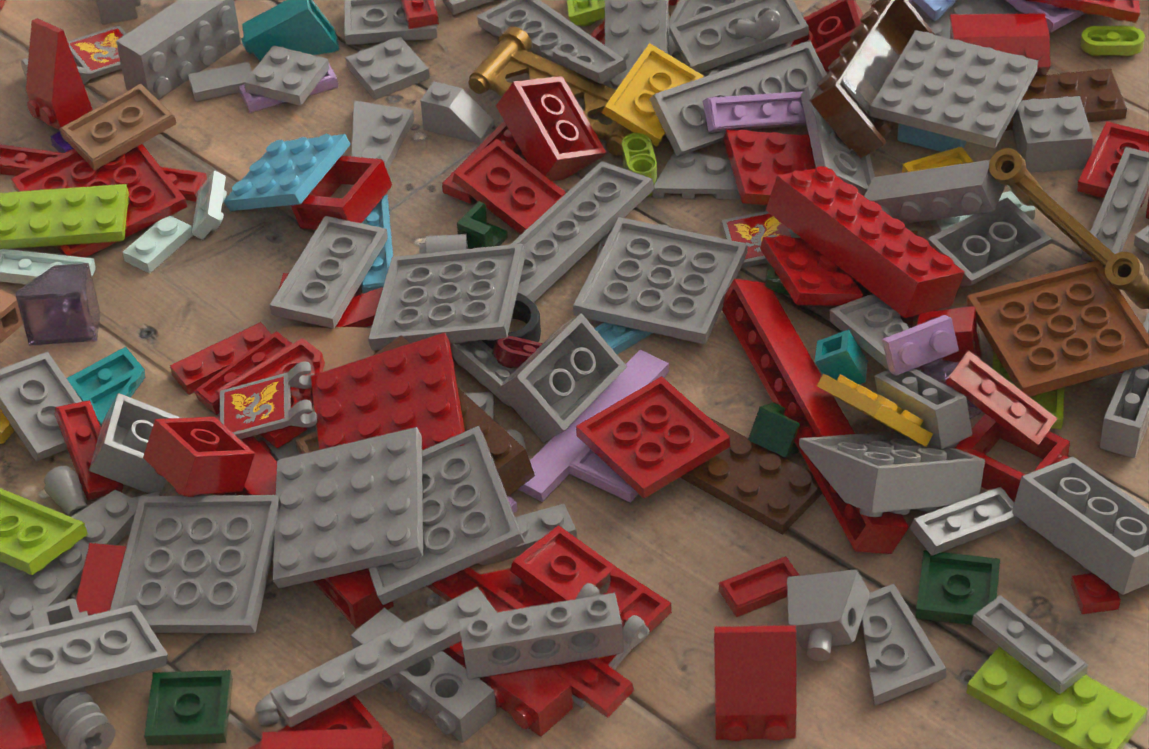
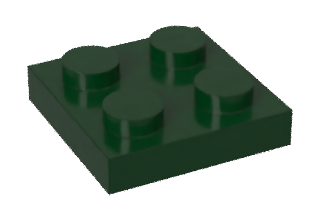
M923 550L916 619L973 625V615L997 598L1000 559L945 552L932 556L928 550Z
M231 670L153 672L144 735L147 746L226 743L233 683Z

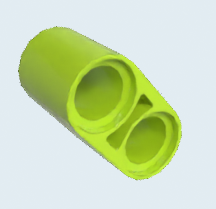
M642 133L628 134L622 140L623 169L653 179V184L655 185L657 181V161L650 138Z

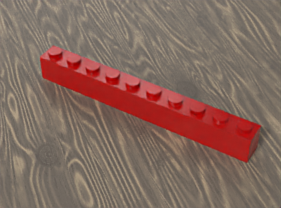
M734 279L725 294L722 311L772 402L785 407L784 416L800 424L794 442L854 551L892 554L909 526L902 514L888 511L883 512L881 517H870L861 514L860 508L845 503L799 446L800 438L851 435L855 433L834 396L817 387L822 375L773 290L765 287L764 282Z

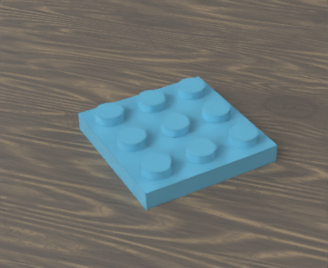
M324 134L315 138L300 137L291 141H274L266 148L267 152L260 160L250 166V171L247 175L233 185V191L226 197L224 202L229 211L301 204L351 144L345 134L332 136Z

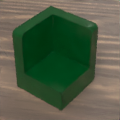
M480 201L457 222L458 234H467L468 249L500 246L508 238L507 230L487 222L486 204Z
M773 402L760 406L748 440L785 458L797 454L799 449L794 440L800 424L784 416L786 408Z

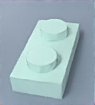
M216 171L205 181L197 194L192 235L202 240L211 230L215 231L218 229L224 216L221 212V207L227 195V192L224 190L226 176Z
M172 216L159 220L123 251L125 262L150 274L193 236L192 226Z

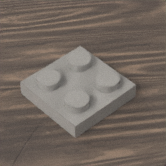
M401 36L346 57L347 68L374 100L430 79L429 68Z
M273 46L244 81L245 91L301 106L330 69L329 61L327 58Z

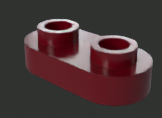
M508 335L507 338L496 339L492 354L497 359V362L504 367H520L543 343Z

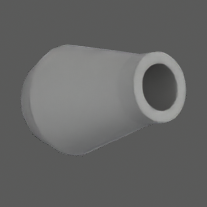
M58 466L46 474L44 478L45 492L68 516L71 517L88 507L76 471L71 470L68 466Z

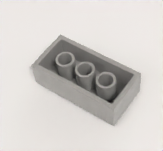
M178 0L116 41L126 90L142 84L158 100L189 79L188 74L202 71L242 44L234 0Z
M1074 457L1021 477L1012 511L1013 515L1121 594L1125 595L1149 584L1148 508Z

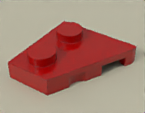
M615 567L612 569L607 593L603 595L616 594L622 629L631 616L636 615L645 622L650 633L672 613V603L619 568Z

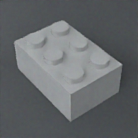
M580 313L560 326L497 390L544 443L564 432L627 366L583 314Z

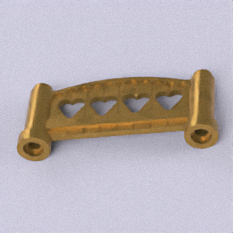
M512 26L507 28L499 37V44L470 75L468 85L473 92L482 94L490 89L501 97L512 84L506 81L508 78L524 73L529 74V80L563 76L574 97L584 99L585 110L583 112L599 140L607 141L606 146L610 153L616 156L622 155L623 138L628 134L634 133L612 120L611 124L604 125L599 120H593L588 117L603 111L605 105L616 91L615 89L529 52L532 47L531 39L524 30Z
M1004 148L997 151L989 161V171L996 181L1006 185L1022 204L1035 206L1094 261L1099 260L1105 268V275L1111 284L1117 289L1123 290L1138 308L1149 309V279L1144 274V268L1139 259L1130 252L1114 254L1045 193L1039 183L1026 169V162L1018 151L1012 148Z

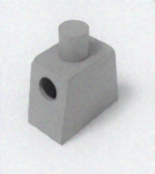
M857 569L788 577L789 625H796V639L801 647L807 649L806 654L810 659L815 661L828 660L830 658L831 646L848 645L855 641L870 595Z

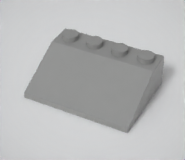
M897 431L800 438L799 441L801 449L844 502L860 508V513L866 516L881 517L883 512L888 511L896 514H909L910 509L933 512L936 511L938 506L947 507L980 494L985 459L952 447L941 449L930 442L925 447Z

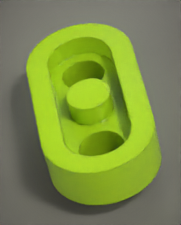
M1090 26L1083 30L1080 46L1083 51L1092 56H1133L1143 50L1145 34L1142 30L1133 26Z

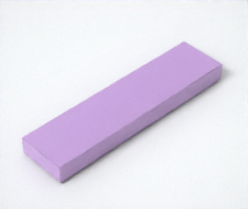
M803 91L707 98L703 100L708 132L726 131V129L748 130L807 125L801 99Z

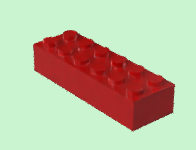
M818 166L814 169L777 175L766 211L897 313L907 318L924 312L952 307L965 271L954 264L949 256L939 253L929 245L925 238L915 235L905 227L902 221L888 215L878 203L868 200L858 192L855 186L844 182L828 167Z

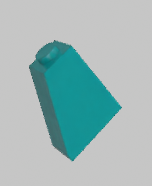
M285 0L242 23L244 35L241 38L245 50L249 54L254 53L260 62L273 46L312 55L332 53L339 50L336 30L313 0Z

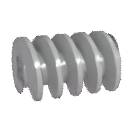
M84 687L36 699V707L39 713L43 715L47 724L51 726L53 732L59 737L66 749H107L112 744L116 730L109 723L107 716L101 713L100 707L94 703L92 696L86 693Z

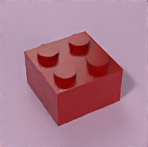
M215 417L167 418L154 420L143 458L155 469L158 475L164 477L175 488L178 494L186 497H195L199 494L225 495L230 492H242L255 453Z

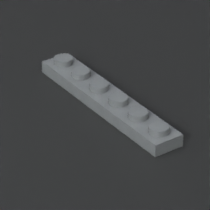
M476 587L270 690L272 701L288 725L292 727L460 642L461 634L458 619L497 613V611L479 588Z

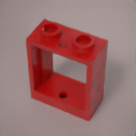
M341 156L301 204L291 205L299 227L304 229L317 230L325 216L362 224L393 185L383 159ZM341 184L354 185L343 199L331 198Z
M984 414L973 426L972 436L961 440L955 447V449L985 459L981 487L988 491L1001 487L1015 503L1021 477L1025 474L986 455L1001 438L1043 459L1034 471L1068 459L1070 441L1048 431L1041 443L1033 450L987 414Z

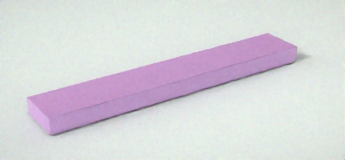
M639 350L626 363L627 368L564 432L553 437L530 460L535 477L518 490L543 502L570 474L569 465L587 446L576 436V426L662 376L664 378L669 373V363Z

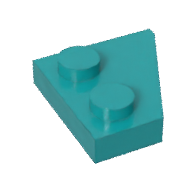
M124 347L66 379L82 402L91 401L101 427L103 419L117 394L120 393L131 398L146 377L145 369L128 348Z

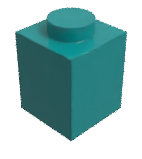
M849 329L817 341L815 364L822 375L826 374L837 380L841 374L858 385L866 382L868 360Z

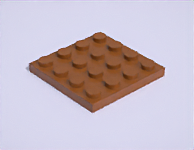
M1099 260L967 295V307L975 306L977 323L1012 382L1029 397L1149 364V334L1119 289L1114 287L1107 279L1105 268Z

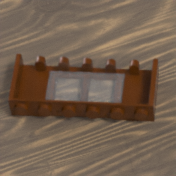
M873 0L870 5L872 7L861 17L860 25L851 32L850 37L852 39L839 50L841 56L828 67L830 70L829 74L818 82V88L809 100L849 150L853 149L860 159L884 146L886 140L883 136L893 129L889 124L890 121L870 116L871 104L914 32L917 30L935 35L908 0Z

